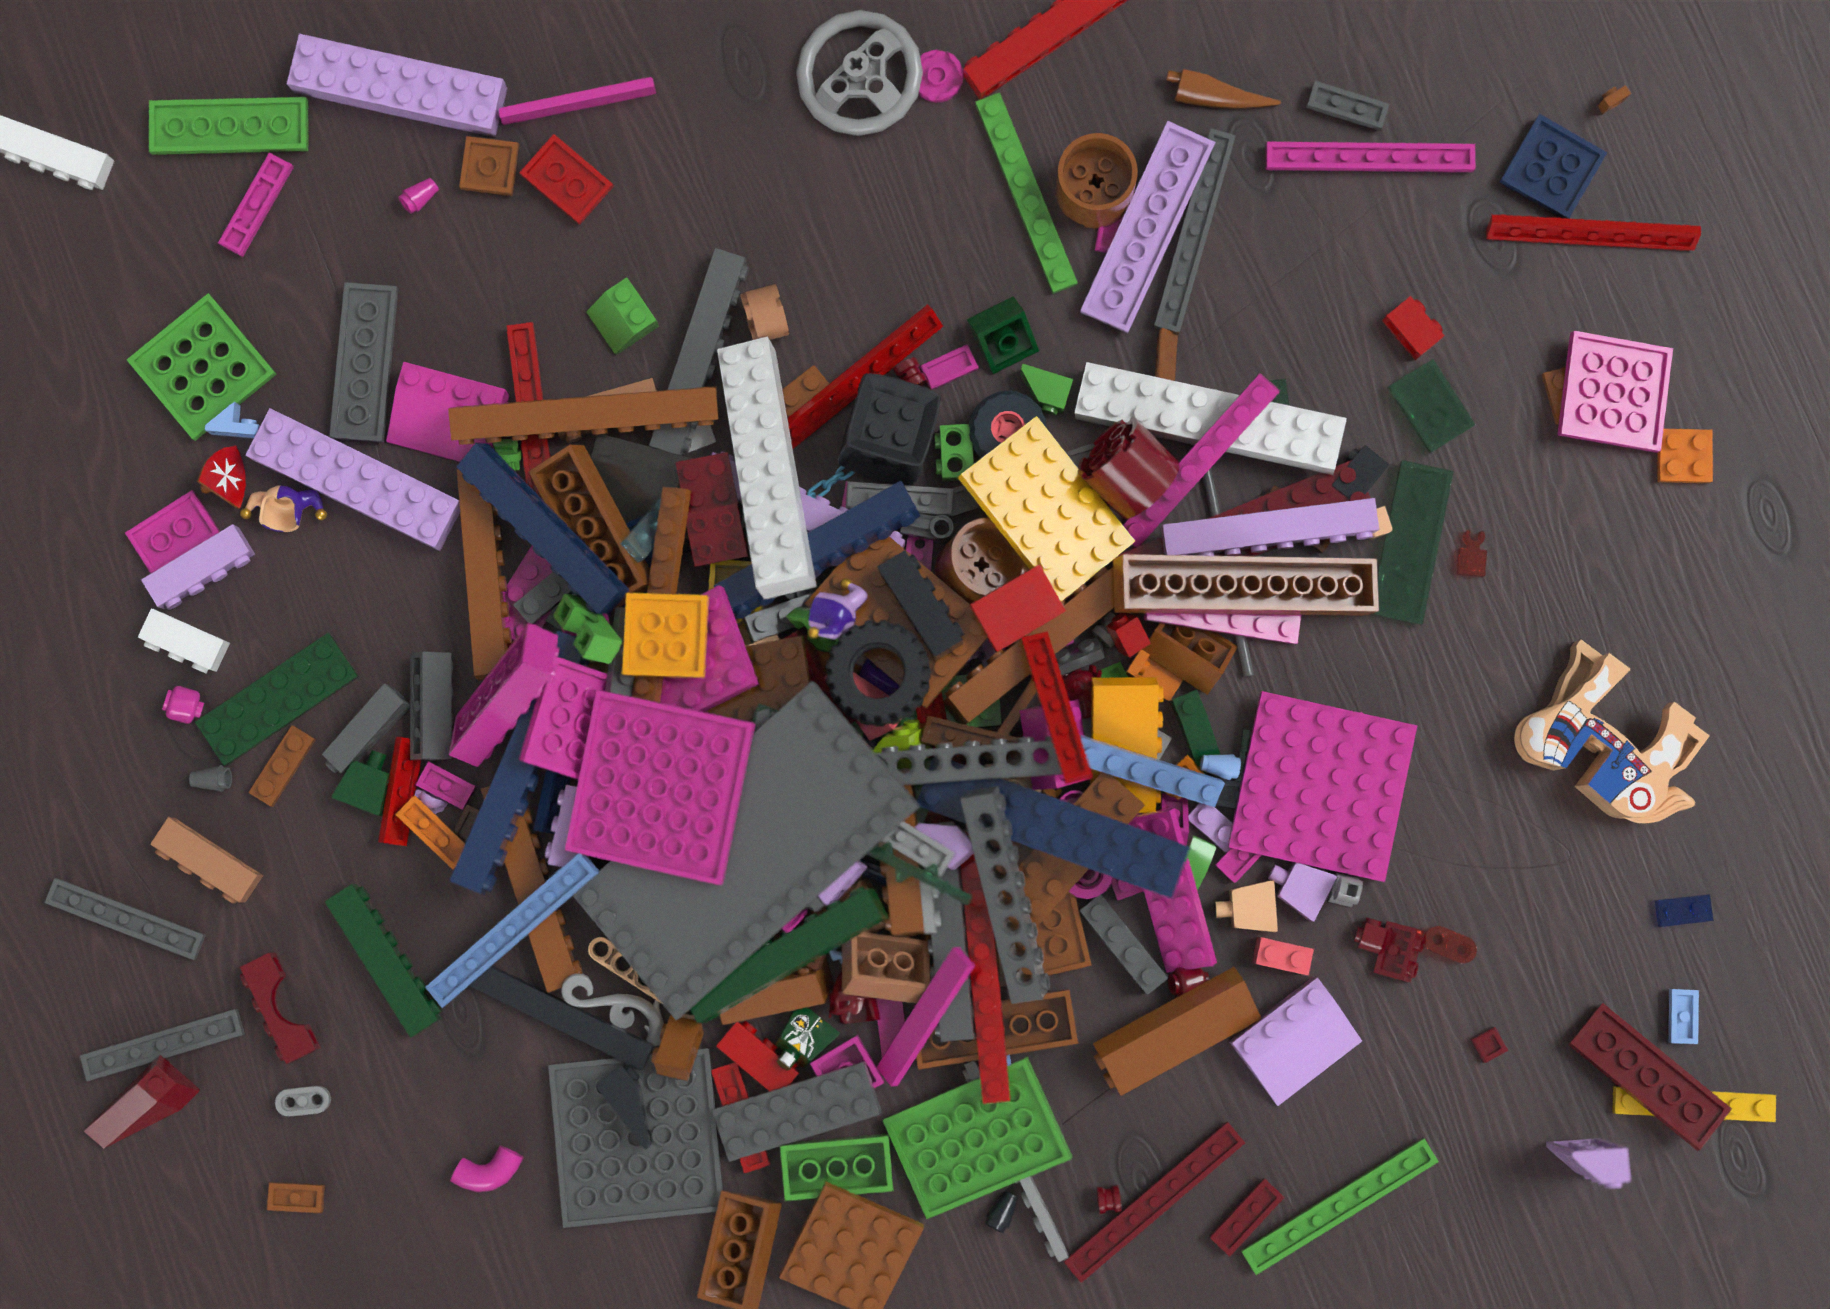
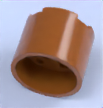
M1092 133L1081 136L1067 146L1059 161L1056 182L1057 201L1067 217L1088 228L1106 227L1123 217L1134 195L1138 174L1136 159L1130 148L1120 139L1104 133ZM1096 181V184L1100 185V188L1096 189L1094 185H1091V183Z
M990 518L973 520L961 528L941 549L935 564V575L969 604L1028 570V566Z

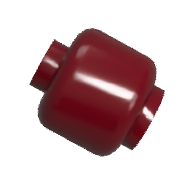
M1178 967L1169 975L1168 986L1171 994L1179 997L1210 979L1208 973L1204 972L1202 968L1185 969Z

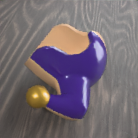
M275 486L267 492L252 493L246 507L240 511V516L243 519H250L251 512L256 507H260L259 522L262 526L273 531L291 532L297 530L300 526L304 508L313 506L316 509L315 516L318 520H324L327 517V512L323 509L321 496L316 490L296 492L287 486Z

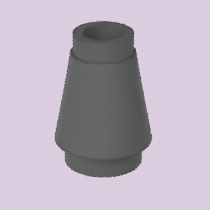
M223 765L191 772L189 781L191 787L223 792L232 785V773L230 768H224Z

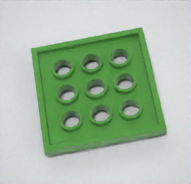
M209 293L127 359L129 364L194 441L207 432L205 431V425L233 402L240 405L277 375ZM204 324L212 326V333L208 337H201L199 334L200 327ZM183 341H190L192 344L190 352L181 354L179 352V345ZM220 344H227L229 347V351L224 357L216 355V348ZM164 357H169L171 359L170 368L165 371L160 370L158 367L159 361ZM201 360L207 361V371L198 374L195 370L196 364ZM239 363L244 364L245 373L240 377L233 376V367ZM180 377H186L188 380L187 387L184 390H176V380ZM217 380L224 381V390L218 394L213 393V383ZM196 397H203L204 406L200 410H193L191 406L192 400Z

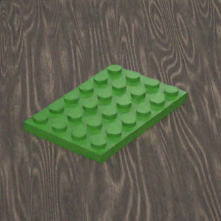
M1028 1057L1008 1065L1011 1101L983 1104L981 1079L979 1077L883 1119V1123L926 1219L1072 1158V1154Z

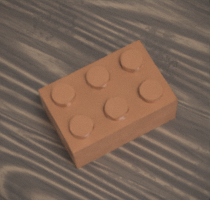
M863 932L842 945V994L917 1004L930 984L928 941Z

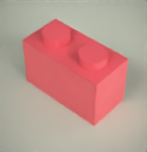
M1257 937L1252 963L1309 975L1314 949Z

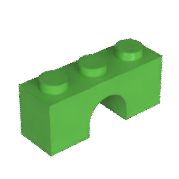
M564 594L553 615L563 630L578 634L573 644L583 658L611 664L615 654L620 649L622 640L602 614H595L587 608L586 601L583 598Z

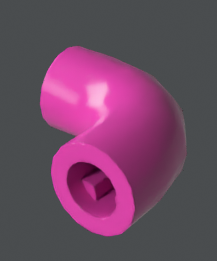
M501 1145L493 1159L484 1165L475 1164L463 1157L455 1169L450 1182L475 1192L495 1190L510 1180L518 1170L524 1157Z

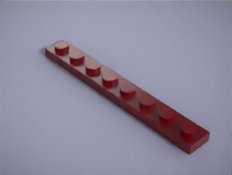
M1225 1122L1070 1254L1068 1258L1063 1260L1064 1263L1082 1283L1245 1144L1244 1140L1229 1122Z

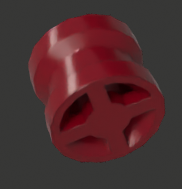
M1112 1185L1111 1188L1107 1189L1102 1186L1096 1187L1099 1214H1104L1107 1210L1121 1212L1119 1186Z

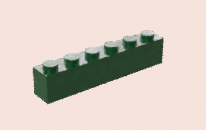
M351 884L326 900L325 903L409 1037H414L441 1020L442 1018L439 1013L442 1010L434 998L430 1000L425 992L427 990L425 988L426 984L420 976L415 977L410 969L413 967V964L405 953L401 954L396 945L399 942L392 931H386L382 924L385 920L377 908L373 910L368 900L371 898L363 886L359 887L357 884Z

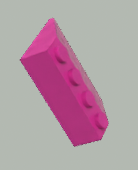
M403 362L396 386L386 442L460 462L474 444L459 445L458 440L451 441L448 408L508 403L510 395L503 388ZM485 438L474 439L475 443L489 444L494 449L493 442L485 443Z

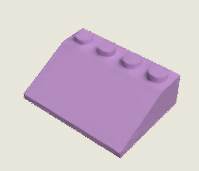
M1317 977L1310 978L1263 1014L1261 1020L1246 1027L1229 1040V1043L1277 1106L1362 1042L1336 1001Z

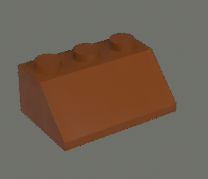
M1158 623L1149 637L1151 644L1142 650L1150 654L1149 658L1158 662L1174 675L1179 676L1197 690L1208 695L1224 673L1237 646L1214 631Z

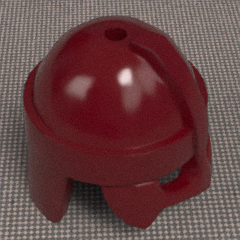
M840 972L832 992L829 993V1018L833 1014L839 1015L842 1024L881 1020L876 998L842 994V972Z

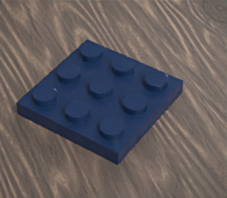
M1539 114L1499 182L1555 215L1569 219L1608 152Z

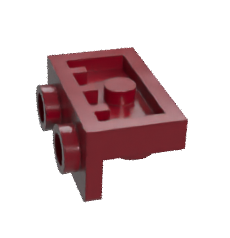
M1387 921L1385 927L1387 931L1373 973L1411 983L1412 978L1416 977L1419 964L1416 962L1418 954L1423 951L1425 946L1424 931Z

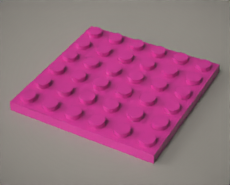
M597 690L565 850L723 885L755 723Z
M1261 691L1227 848L1385 882L1417 725Z

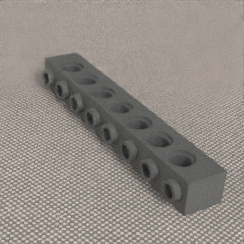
M1045 736V741L1034 742V737L1018 738V743L1007 744V739L990 740L991 745L980 746V741L963 742V747L953 748L952 743L936 744V749L925 750V745L909 746V751H898V747H883L882 753H875L902 785L1062 774L1050 736ZM1040 748L1046 750L1049 755L1048 761L1043 764H1039L1033 759V752ZM1012 750L1018 751L1022 758L1021 762L1015 766L1008 764L1005 758L1006 754ZM984 752L991 753L994 757V763L990 767H982L978 762L979 756ZM957 754L964 755L967 759L966 766L963 769H955L951 765L953 756ZM929 756H935L940 761L939 768L935 771H928L924 767V761ZM902 758H908L912 761V769L907 773H901L897 769V763Z
M998 786L967 791L961 798V803L1011 1003L1042 1000L1050 988V980L1048 974L1044 973L1042 966L1044 962L1043 951L1041 948H1038L1036 942L1038 935L1037 927L1034 922H1031V902L1029 897H1025L1023 889L1025 878L1017 865L1019 860L1018 850L1015 845H1012V825L1010 820H1006L1004 812L1006 809L1005 797L1003 794H1000ZM983 813L990 814L994 822L986 821ZM989 839L996 840L1000 844V848L993 847ZM996 865L1003 866L1007 873H1000L996 869ZM1002 891L1010 892L1013 899L1004 897ZM1008 917H1015L1019 924L1011 923ZM1015 942L1022 943L1025 946V950L1017 948ZM1021 967L1028 968L1032 975L1023 973Z

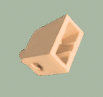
M1264 881L1229 890V901L1215 902L1216 918L1231 917L1232 928L1278 932L1274 881Z

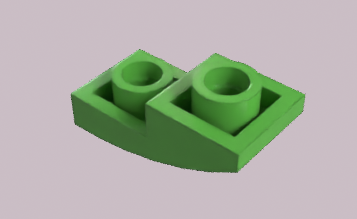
M1192 835L1187 843V846L1191 847L1188 859L1198 890L1210 866L1216 846Z

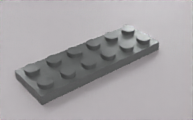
M344 282L329 435L332 439L384 443L399 290L397 286Z
M865 1061L712 1110L729 1162L882 1113Z

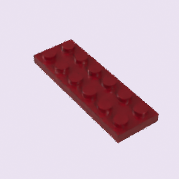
M1603 1003L1599 1005L1568 1044L1697 1151L1701 1150L1732 1110L1725 1102Z

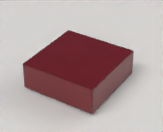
M1494 1026L1470 1039L1483 1063H1487L1509 1051Z

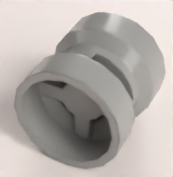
M1110 611L1103 617V622L1100 625H1096L1091 631L1108 648H1111L1114 642L1105 626L1111 623L1112 618L1116 616Z

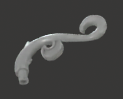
M575 973L564 980L561 992L566 1003L571 1006L586 1008L612 1005L609 1012L610 1021L619 1028H628L635 1020L633 1010L630 1009L628 1013H623L622 1009L624 1007H633L641 1011L649 1023V1026H644L648 1033L646 1040L654 1044L651 1054H653L657 1046H660L662 1040L660 1039V1033L664 1021L657 1000L652 1005L648 1000L631 994H613L580 1000L573 996L572 990L576 986H583L587 990V996L592 995L593 985L589 977L581 973Z

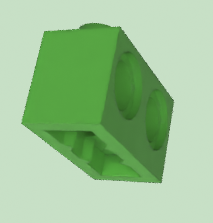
M969 424L940 425V433H935V449H940L941 459H936L937 475H942V482L960 481L958 477L974 465L973 444L969 437ZM951 434H956L960 437L961 442L957 446H951L946 442V438ZM952 460H957L962 464V469L958 472H952L948 469L947 464Z

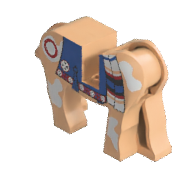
M1583 640L1575 641L1570 647V658L1567 668L1559 677L1549 705L1524 717L1516 727L1514 742L1520 757L1530 764L1554 771L1567 768L1582 746L1593 753L1599 752L1575 787L1603 812L1614 818H1625L1642 824L1654 823L1678 811L1692 808L1695 805V800L1680 788L1675 786L1668 787V784L1674 775L1686 769L1710 735L1693 724L1696 719L1693 715L1677 703L1671 702L1667 703L1662 709L1661 724L1656 737L1649 746L1639 752L1618 730L1590 713V710L1631 669L1610 653L1601 655Z

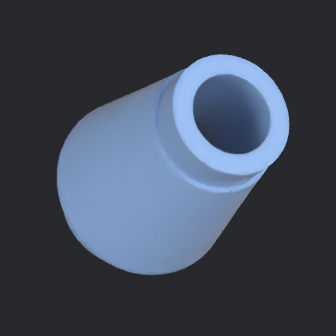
M1234 754L1202 755L1200 761L1201 771L1229 781L1231 778L1237 779L1239 776L1241 759L1235 757Z

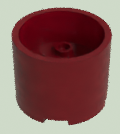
M1132 417L1126 423L1121 419L1105 430L1093 442L1095 446L1090 451L1089 457L1081 458L1077 471L1078 475L1122 518L1129 519L1148 509L1166 492L1176 478L1180 464L1135 417Z

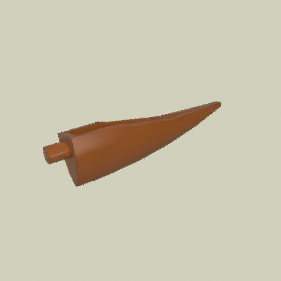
M1183 69L1179 73L1168 70L1166 77L1167 81L1178 83L1175 94V101L1217 108H1254L1280 105L1281 103L1280 100L1243 91L1210 75Z

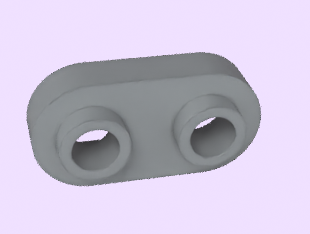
M323 1086L291 1088L283 1090L277 1095L275 1106L277 1111L283 1116L317 1114L329 1107L331 1095ZM316 1094H319L322 1097V1102L320 1104H316L314 1102V1096ZM289 1097H292L295 1100V1105L293 1107H290L287 1104V1099Z

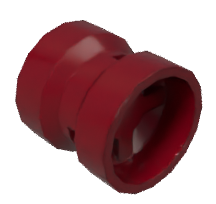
M916 357L909 358L893 368L896 376L900 377L903 381L920 386L928 381L925 374L920 372L919 362Z

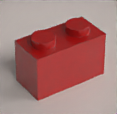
M1410 296L1382 321L1412 357L1417 360L1445 335L1442 333L1441 325L1435 319L1431 320L1425 313L1424 305L1418 299L1414 300Z

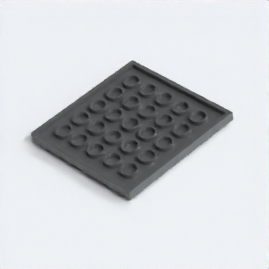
M710 1048L698 1050L688 1081L657 1074L655 1065L652 1063L653 1054H650L642 1071L633 1067L640 1076L637 1081L641 1085L652 1145L646 1150L596 1087V1084L624 1063L628 1067L629 1064L617 1058L548 1065L563 1228L717 1212L723 1184L717 1124L712 1111L715 1108Z

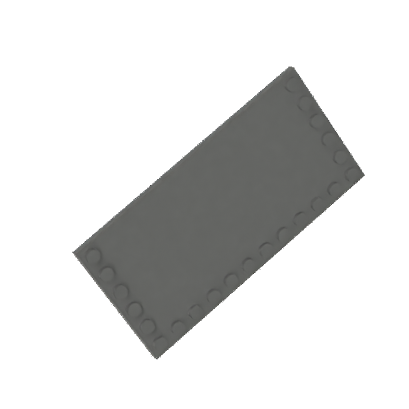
M811 682L753 734L723 885L611 861L577 891L573 897L675 1020H678L905 821L920 805L816 683Z

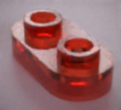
M1433 926L1424 934L1425 946L1428 950L1455 962H1471L1477 954L1476 944L1471 938L1445 927ZM1436 934L1441 937V942L1437 945L1433 942V936ZM1459 945H1464L1466 948L1465 953L1462 955L1457 951Z

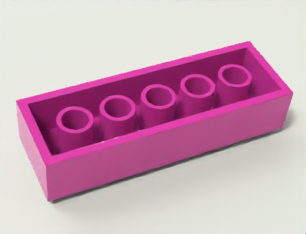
M530 623L527 624L456 715L449 751L450 756L476 767L484 759H489L494 746L502 743L507 730L514 728L520 714L527 712L533 698L537 699L545 683H550L554 678L556 668L553 665L559 652V648L556 647L558 635Z

